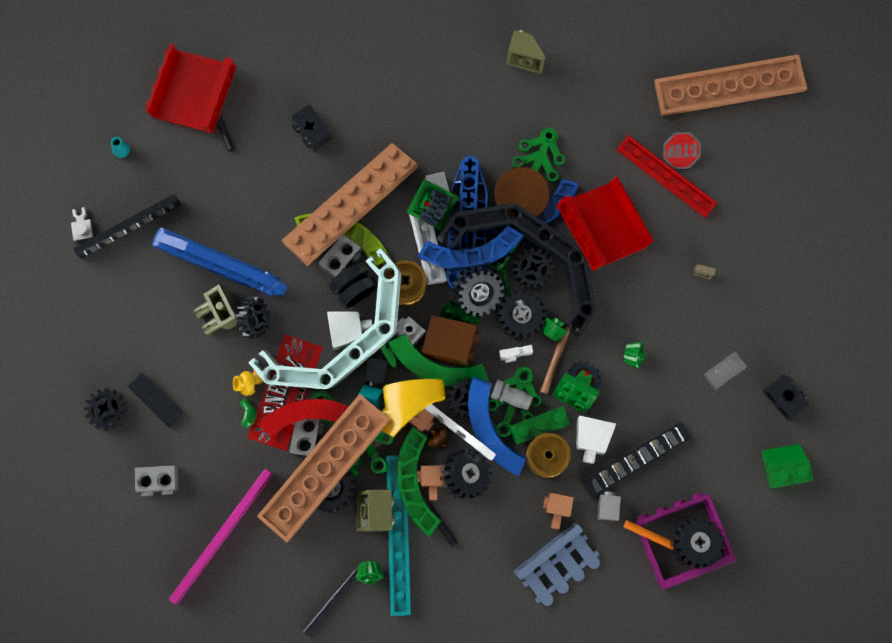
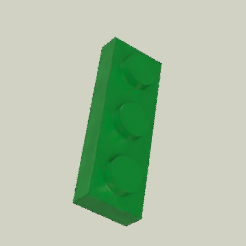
M562 406L509 426L517 445L536 438L543 433H549L567 426L570 422Z

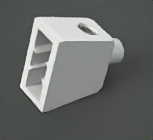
M327 312L334 351L348 347L362 335V332L367 331L372 326L371 319L360 321L359 312Z
M583 416L577 418L576 449L584 451L583 462L594 464L596 454H605L616 423Z

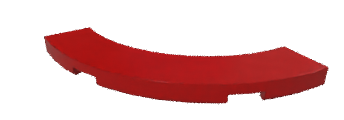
M326 399L300 400L274 410L263 418L258 425L273 437L284 427L305 419H325L336 422L349 406Z

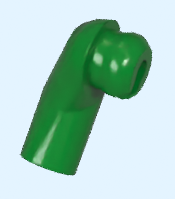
M245 398L239 403L245 411L241 423L243 427L249 428L255 423L257 410L248 398Z

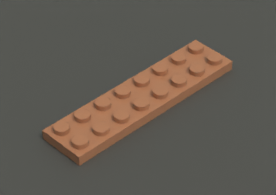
M799 54L654 80L661 116L807 90Z
M391 143L281 240L282 243L308 266L418 168L417 163Z
M359 394L257 517L285 542H289L388 424L390 419Z

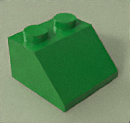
M800 444L761 451L769 489L814 480L809 460Z

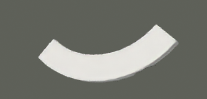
M431 404L425 408L489 460L496 456L494 452Z

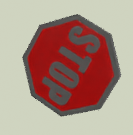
M690 131L674 132L663 143V159L673 169H689L700 158L701 142Z

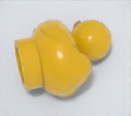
M253 370V374L250 371H244L239 376L234 377L233 388L245 396H250L255 393V384L259 385L263 380L255 370Z

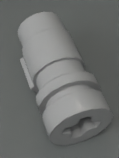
M497 380L490 397L495 400L498 398L500 402L505 401L510 405L527 411L533 396L517 388L509 387L510 384H503V381Z

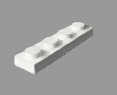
M409 214L418 251L422 250L428 240L438 245L433 226ZM421 260L427 285L447 281L444 268Z

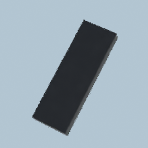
M142 373L127 386L167 427H170L183 414Z

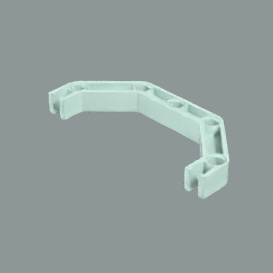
M380 248L377 251L378 256L383 257L387 262L381 269L374 264L375 261L372 256L366 260L379 276L375 324L322 369L280 366L268 351L262 350L259 354L266 359L269 366L263 369L255 358L249 364L266 384L332 389L394 337L397 331L401 271L384 250ZM389 269L395 271V275L391 279L386 277V272ZM384 324H389L390 331L387 334H383L381 331ZM358 349L360 357L355 360L352 357V352ZM272 370H275L277 373V377L275 380H271L270 378V372ZM326 374L331 377L328 385H325L323 382V377Z

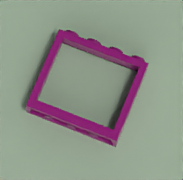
M700 492L691 496V501L685 502L682 499L673 503V508L667 509L664 506L655 510V515L649 516L646 513L638 516V521L634 522V524L643 527V525L702 503L710 523H716L715 528H720L722 531L719 533L720 537L724 536V541H721V545H725V548L722 550L724 556L718 558L715 564L706 568L690 569L664 579L648 539L638 534L660 590L667 589L737 561L709 494L703 495Z

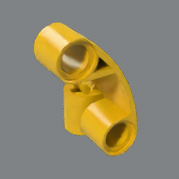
M418 379L384 386L385 408L381 412L390 421L383 428V432L394 437L420 411L434 402L443 401L445 399L444 381L439 379Z

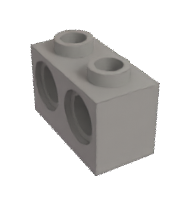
M343 234L320 260L319 266L335 278L349 268L352 263L356 264L362 256L360 254L361 248ZM345 248H351L353 250V252L350 255H344L342 253ZM338 262L341 266L339 269L333 270L330 268L331 264Z
M305 419L295 422L289 452L291 455L307 457L318 444L319 435L323 434L324 424L321 423V419ZM307 423H314L315 428L313 431L306 432L304 430ZM305 441L311 443V448L308 451L301 450V444Z
M177 466L135 468V492L141 493V496H153V492H161V495H171L173 491H179ZM169 475L171 482L169 485L164 486L162 480L165 476ZM146 477L151 478V484L148 487L143 485V480Z

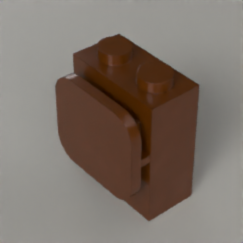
M432 315L422 349L424 357L437 359L447 364L469 367L470 361L473 362L476 351L473 350L475 343L478 344L480 339L477 325Z

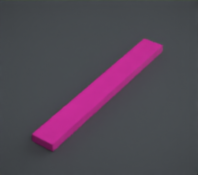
M266 469L263 470L170 596L169 601L173 604H178L273 476L272 473Z

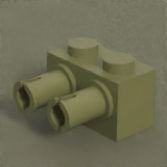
M220 284L204 293L206 302L193 309L194 312H198L195 315L199 319L210 312L213 313L215 318L202 325V329L206 328L203 330L206 335H210L219 328L230 330L239 321V318L236 317V314H239L238 306L229 288Z

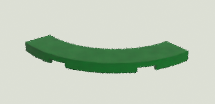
M406 333L388 341L393 352L403 365L422 379L443 380L444 386L452 387L451 384L457 385V379L464 382V377H467L468 381H471L474 376L489 381L481 362L469 367H447L435 363L420 354L409 341Z
M412 426L400 449L397 463V484L401 500L408 515L417 527L430 537L441 520L433 514L423 500L417 479L419 456L428 437Z

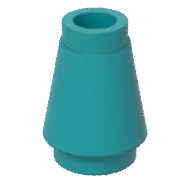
M119 137L111 139L113 155L118 158L126 157L130 152L129 143Z

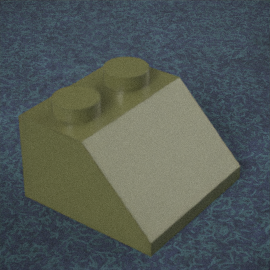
M514 30L508 49L506 65L542 74L545 55L533 35L524 30Z
M366 490L356 493V532L392 530L394 525V516L392 515L394 497L391 495V490Z

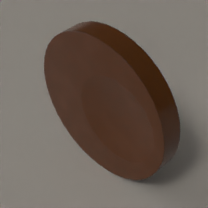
M516 167L508 170L499 178L494 193L496 206L515 203L535 217H538L543 213L548 204L549 187L544 177L534 169ZM508 211L510 218H516V214L513 211Z

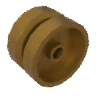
M397 261L395 264L401 271L399 305L403 307L413 306L425 295V273L422 267L413 261ZM389 269L386 272L387 279H391L395 275L393 269ZM403 282H408L409 285H407V286H406V284L402 285V283H403Z
M543 433L537 436L530 443L526 452V463L529 469L535 475L542 478H553L561 474L568 466L571 458L567 442L561 436L554 433ZM546 452L552 454L550 459L545 457Z

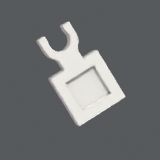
M85 207L82 208L80 216L73 209L72 213L76 218V222L71 223L74 242L87 241L93 238L92 222L90 219L85 220L87 217Z
M532 345L500 350V361L505 360V363L516 361V358L520 356L532 355Z

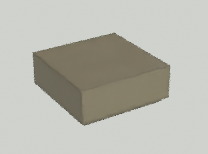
M697 264L694 267L693 275L710 280L715 275L716 269Z

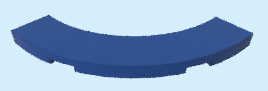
M561 178L559 186L549 199L545 210L537 218L547 225L555 221L561 215L556 205L568 195L573 198L579 183ZM505 227L499 231L489 229L486 231V234L498 236Z
M507 225L489 243L480 247L463 250H451L428 240L417 257L427 263L446 269H470L469 266L472 265L477 268V265L485 266L505 256L520 242L524 235Z
M474 376L468 397L469 417L478 441L496 454L493 458L495 462L509 472L519 476L526 457L513 450L498 436L489 415V394L492 383Z

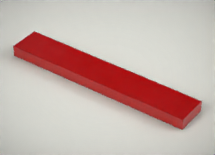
M630 135L617 148L616 151L704 218L716 206L717 202Z

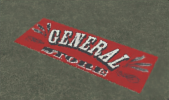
M284 334L275 360L280 366L316 369L323 347ZM272 370L270 378L275 380L277 373L275 370ZM266 384L257 409L255 423L251 426L247 438L287 451L295 423L284 427L273 437L267 434L258 423L271 412L284 405L305 400L308 388Z

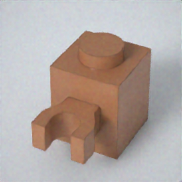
M423 409L408 421L409 424L421 433L425 430L428 432L435 424L433 422L434 416L426 409Z
M421 466V471H417L418 482H421V487H429V501L437 500V487H443L442 485L445 484L444 480L440 481V476H443L440 468L444 466Z
M550 493L548 497L544 498L543 508L546 509L545 513L553 515L551 529L559 530L561 518L570 517L573 497Z

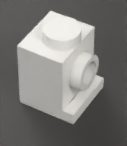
M409 316L407 319L401 318L397 323L396 333L399 336L406 333L413 346L426 335V330L421 328ZM408 326L413 328V331L410 333L406 331Z

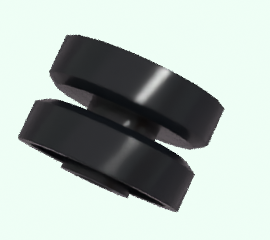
M357 263L347 268L328 285L334 295H340L338 301L344 309L360 303L378 287L377 282L372 276L366 277L368 269L363 263Z

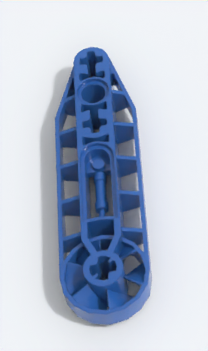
M466 156L461 161L450 192H453L455 186L460 187V199H457L455 205H460L459 212L477 209V206L485 205L486 208L488 192L479 161L474 156ZM468 164H472L471 174H468ZM461 173V181H457L458 176ZM478 173L480 175L481 182H478ZM467 181H471L474 184V186L468 188L464 185V183ZM483 187L485 201L477 200L478 188ZM467 195H471L470 205H467L466 203ZM460 219L455 220V223H459V227H462L463 221ZM450 229L448 230V246L450 245L449 241H454L456 236H450ZM484 230V238L476 237V232H473L472 248H475L476 242H484V245L486 244V230ZM465 233V248L461 249L460 238V240L458 241V250L468 249V243H470V233ZM447 269V283L451 290L456 288L453 283L454 280H459L457 275L464 274L462 270Z
M159 228L153 238V247L265 295L272 296L274 294L283 297L287 290V286L280 282V278L274 274L265 272L167 229Z

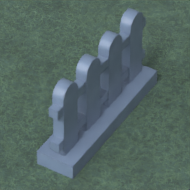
M572 524L513 571L520 580L524 578L525 581L522 584L525 587L530 586L537 596L534 599L537 603L542 602L545 606H550L553 603L551 593L557 589L562 594L566 593L569 590V585L566 582L572 577L576 581H581L584 578L582 568L586 565L591 569L599 567L600 561L597 556L600 554L597 550L593 552L587 545L585 540L588 538L585 534L580 535L583 530L578 524ZM571 542V545L567 548L564 547L567 543ZM574 549L583 559L579 564L570 555V552ZM553 554L556 555L553 559L549 560V557ZM559 561L568 571L564 576H561L554 566ZM539 566L540 569L534 573L533 570ZM543 573L552 583L547 589L538 578Z

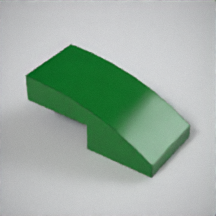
M385 343L381 347L384 358L388 361L392 370H397L395 353L392 348H387Z

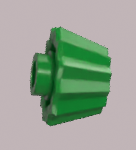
M546 317L542 332L554 341H558L566 335L568 330L563 327L565 323L556 317L554 320Z
M643 342L629 343L625 348L624 361L639 369L641 362H644L646 359Z
M370 560L359 564L356 574L357 581L371 585L383 578L378 562Z

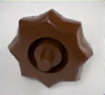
M444 427L433 429L429 433L426 442L430 447L445 448L448 432Z

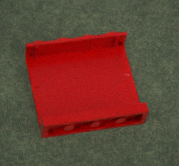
M170 43L169 48L164 54L163 65L158 70L157 81L152 86V95L146 103V112L151 118L213 134L237 68L235 62L225 57L223 62L176 49L174 44Z
M618 176L613 178L608 184L572 198L568 195L556 205L592 271L641 251L654 242L651 233L647 230L642 217L638 214L633 201L629 198Z

